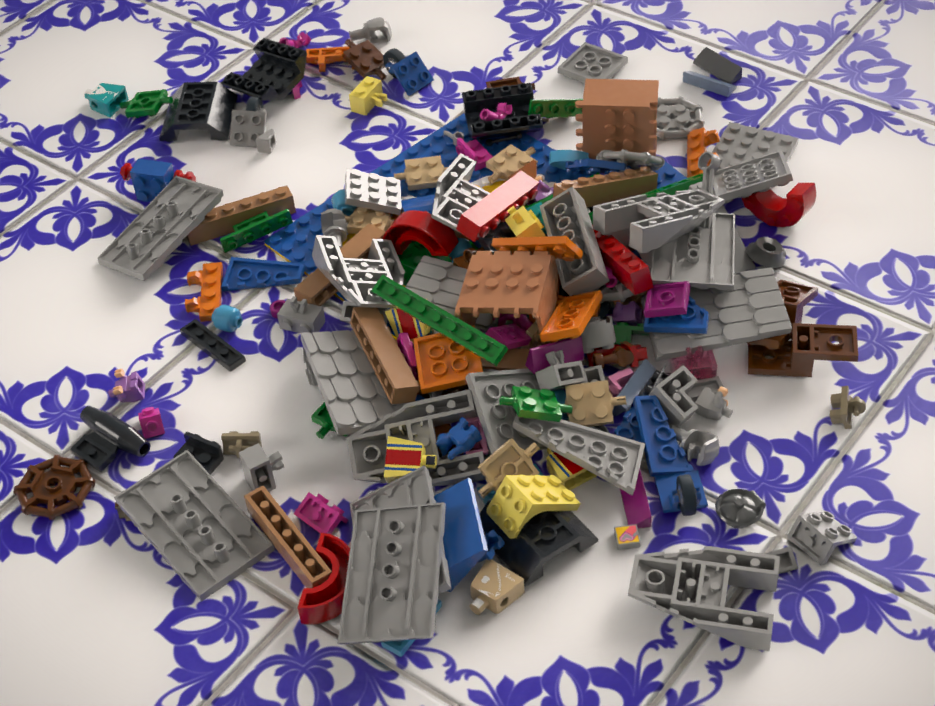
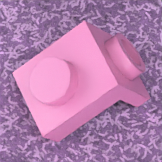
M630 367L608 376L609 391L612 397L618 396L634 374Z

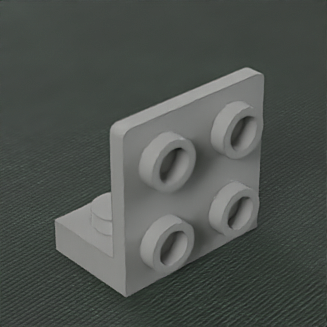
M823 510L799 515L787 538L819 565H825L837 545L855 542L857 536L852 533L848 526L840 524L835 520L833 514Z

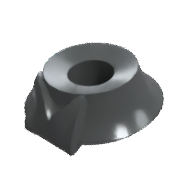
M761 237L746 247L748 256L755 263L763 267L778 268L786 262L785 249L776 239Z
M745 489L725 491L717 498L715 503L717 515L733 528H746L754 524L761 518L766 507V503L754 490L748 491Z

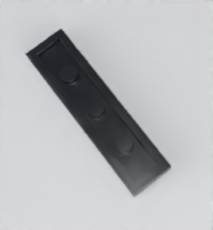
M196 319L180 329L181 334L228 371L231 372L246 362L244 355Z

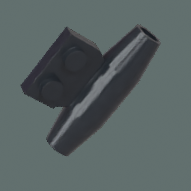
M86 406L80 414V419L93 432L84 435L70 448L73 455L85 460L87 464L102 473L116 458L118 449L144 457L148 454L151 445L135 428L116 416L98 408Z

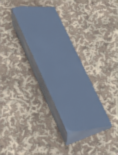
M693 71L683 72L682 82L729 97L737 88L735 85Z
M645 359L618 394L617 397L625 395L627 405L614 406L612 413L614 416L623 413L630 407L634 397L638 396L654 374L656 368L648 360Z

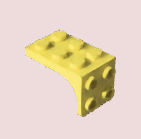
M506 475L487 507V514L509 538L515 539L523 526L533 516L544 511H577L581 503L575 498V494L566 489L561 480L554 475Z

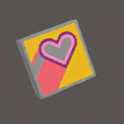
M637 524L614 527L618 550L640 547L641 542Z

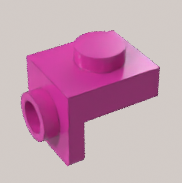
M148 407L143 409L141 413H138L145 439L165 433L159 408Z

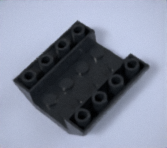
M263 38L253 48L259 58L253 63V66L243 75L230 72L225 76L221 84L246 95L259 97L261 100L282 101L304 78L307 52Z
M218 81L184 82L171 96L173 103L168 105L159 140L177 141L179 131L187 129H209L211 140H228L231 130L232 110L236 108L238 95Z
M531 83L461 92L470 141L515 135L517 133L541 131L543 128L540 114L528 115L530 100H534ZM499 103L512 105V113L507 115L505 119L485 121L480 118V113L483 109H488L495 113L498 112L497 106Z
M492 499L488 500L479 513L484 534L494 530L505 542L502 548L494 550L495 555L510 571L524 579V587L542 577L543 564L572 546L581 553L598 542V538L572 511L541 512L533 516L523 526L515 539L509 538L487 514V507Z

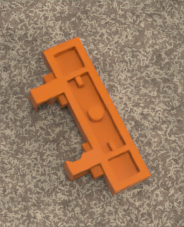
M345 46L306 49V63L318 65L319 72H326V64L336 61L347 62L342 55L344 51L350 48Z
M703 127L694 129L687 135V178L703 174V170L698 167V159L704 152H707L708 145L720 142L716 129L706 132ZM711 159L708 161L707 167L711 163Z
M222 262L203 264V270L187 272L188 285L196 284L201 286V297L185 299L186 312H199L200 322L212 321L213 311L221 305Z

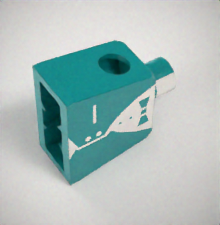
M100 83L94 90L87 89L84 94L93 111L110 118L120 109L121 102L129 100L126 87L116 84Z

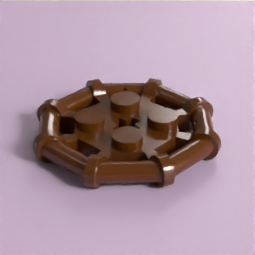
M58 454L34 466L29 465L20 483L14 487L13 493L17 496L22 507L21 512L25 515L32 514L49 518V520H55L57 516L83 507L82 503L91 488L95 487L96 481L92 478L85 460L60 457ZM79 472L82 476L80 478H75L74 475ZM77 487H82L77 496H75L74 492ZM33 492L34 496L28 500L26 494ZM39 503L47 505L48 509L37 507V505Z

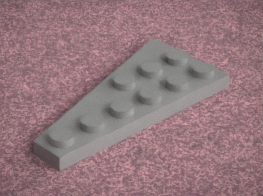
M516 413L512 428L633 495L645 443L562 419L560 422L518 417Z

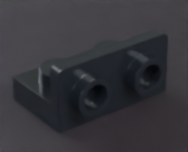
M186 431L184 434L186 442L173 458L188 450L211 475L224 460L221 446L215 441H209L198 434Z

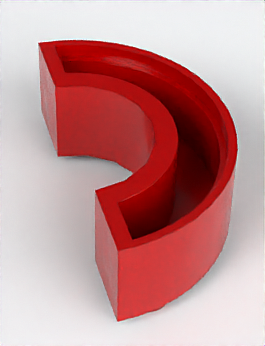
M798 183L786 194L787 199L776 195L770 188L765 192H754L750 196L742 198L744 206L767 225L790 227L796 224L814 206L816 186L815 183Z
M409 210L401 213L387 229L383 239L392 241L397 255H401L412 240L424 245L432 256H448L459 242L452 228L431 218L429 212Z
M320 534L315 551L332 573L323 584L313 588H303L297 607L301 624L323 623L342 613L350 547L343 540L331 534Z

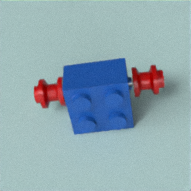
M138 159L133 167L130 163H125L120 169V175L124 181L132 179L137 200L151 202L175 176L196 182V176L192 171H187L186 174H183L182 170H176L174 173L172 163Z

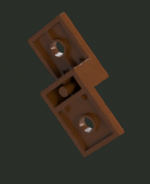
M780 279L777 283L791 326L792 323H802L803 307L818 295L819 288ZM791 332L746 343L749 345L759 344L767 349L776 350L791 339Z
M792 323L791 339L779 349L770 350L763 345L748 344V374L812 377L814 360L858 362L857 326ZM837 341L839 342V344H833L831 342ZM765 356H772L773 358L767 359Z

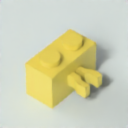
M368 76L349 94L351 112L365 116L375 105L382 107V101L386 102L388 100L387 94H383L381 80Z
M512 206L507 210L510 216L505 221L516 237L546 236L541 230L544 228L543 224L532 210L527 211L524 206L518 210Z

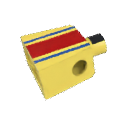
M390 308L385 311L396 338H398L400 333H408L409 339L413 343L414 338L430 333L431 329L429 326L398 308Z
M388 436L384 478L387 483H391L424 465L426 468L436 469L437 456L425 455L426 449L422 443Z
M547 448V453L549 454L547 456L548 473L558 477L566 489L572 490L597 476Z

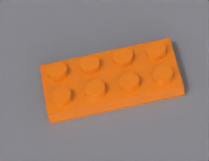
M567 236L493 238L491 245L497 251H512V255H514V251H531L532 255H534V251H549L550 255L555 256V260L574 261V259H582L583 251Z
M601 290L563 297L539 335L541 341L553 343L564 338L575 339L580 337L603 298Z

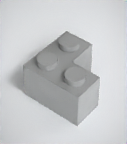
M684 365L656 385L649 394L656 395L667 418H669L668 422L671 426L678 425L680 427L699 408L687 395L698 380Z

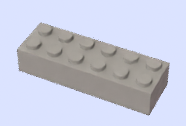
M572 186L540 205L547 235L567 236L583 251L582 259H574V261L556 259L561 285L568 295L592 292L608 283L609 278L585 201Z

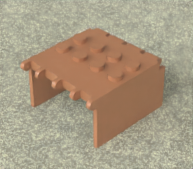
M585 79L583 101L578 100L575 102V107L582 108V114H577L575 120L583 122V129H576V135L583 136V143L576 144V150L589 153V159H596V156L602 150L621 151L622 149L636 153L648 152L652 156H656L657 106L655 105L658 104L659 80Z
M477 251L476 255L471 256L455 308V317H459L460 320L473 326L480 313H491L494 318H499L500 314H514V318H520V314H532L533 318L537 320L539 333H541L555 310L561 286L555 256L550 255L549 251H534V255H532L531 251H514V255H512V251H495L494 255H492V251Z

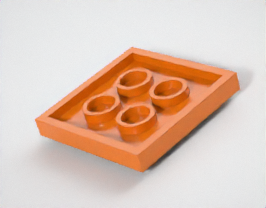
M440 333L413 339L422 394L467 385L465 377L469 373L483 372L481 357Z

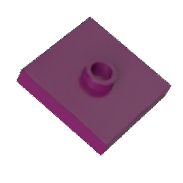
M689 281L653 285L654 288L648 290L644 308L645 318L687 313L691 287Z

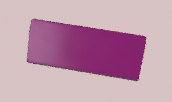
M580 336L575 339L567 338L531 348L525 365L535 374V372L551 366L546 354L559 350L563 351L564 363L583 361L582 337Z
M639 468L633 495L620 489L627 524H637V529L651 527L652 522Z

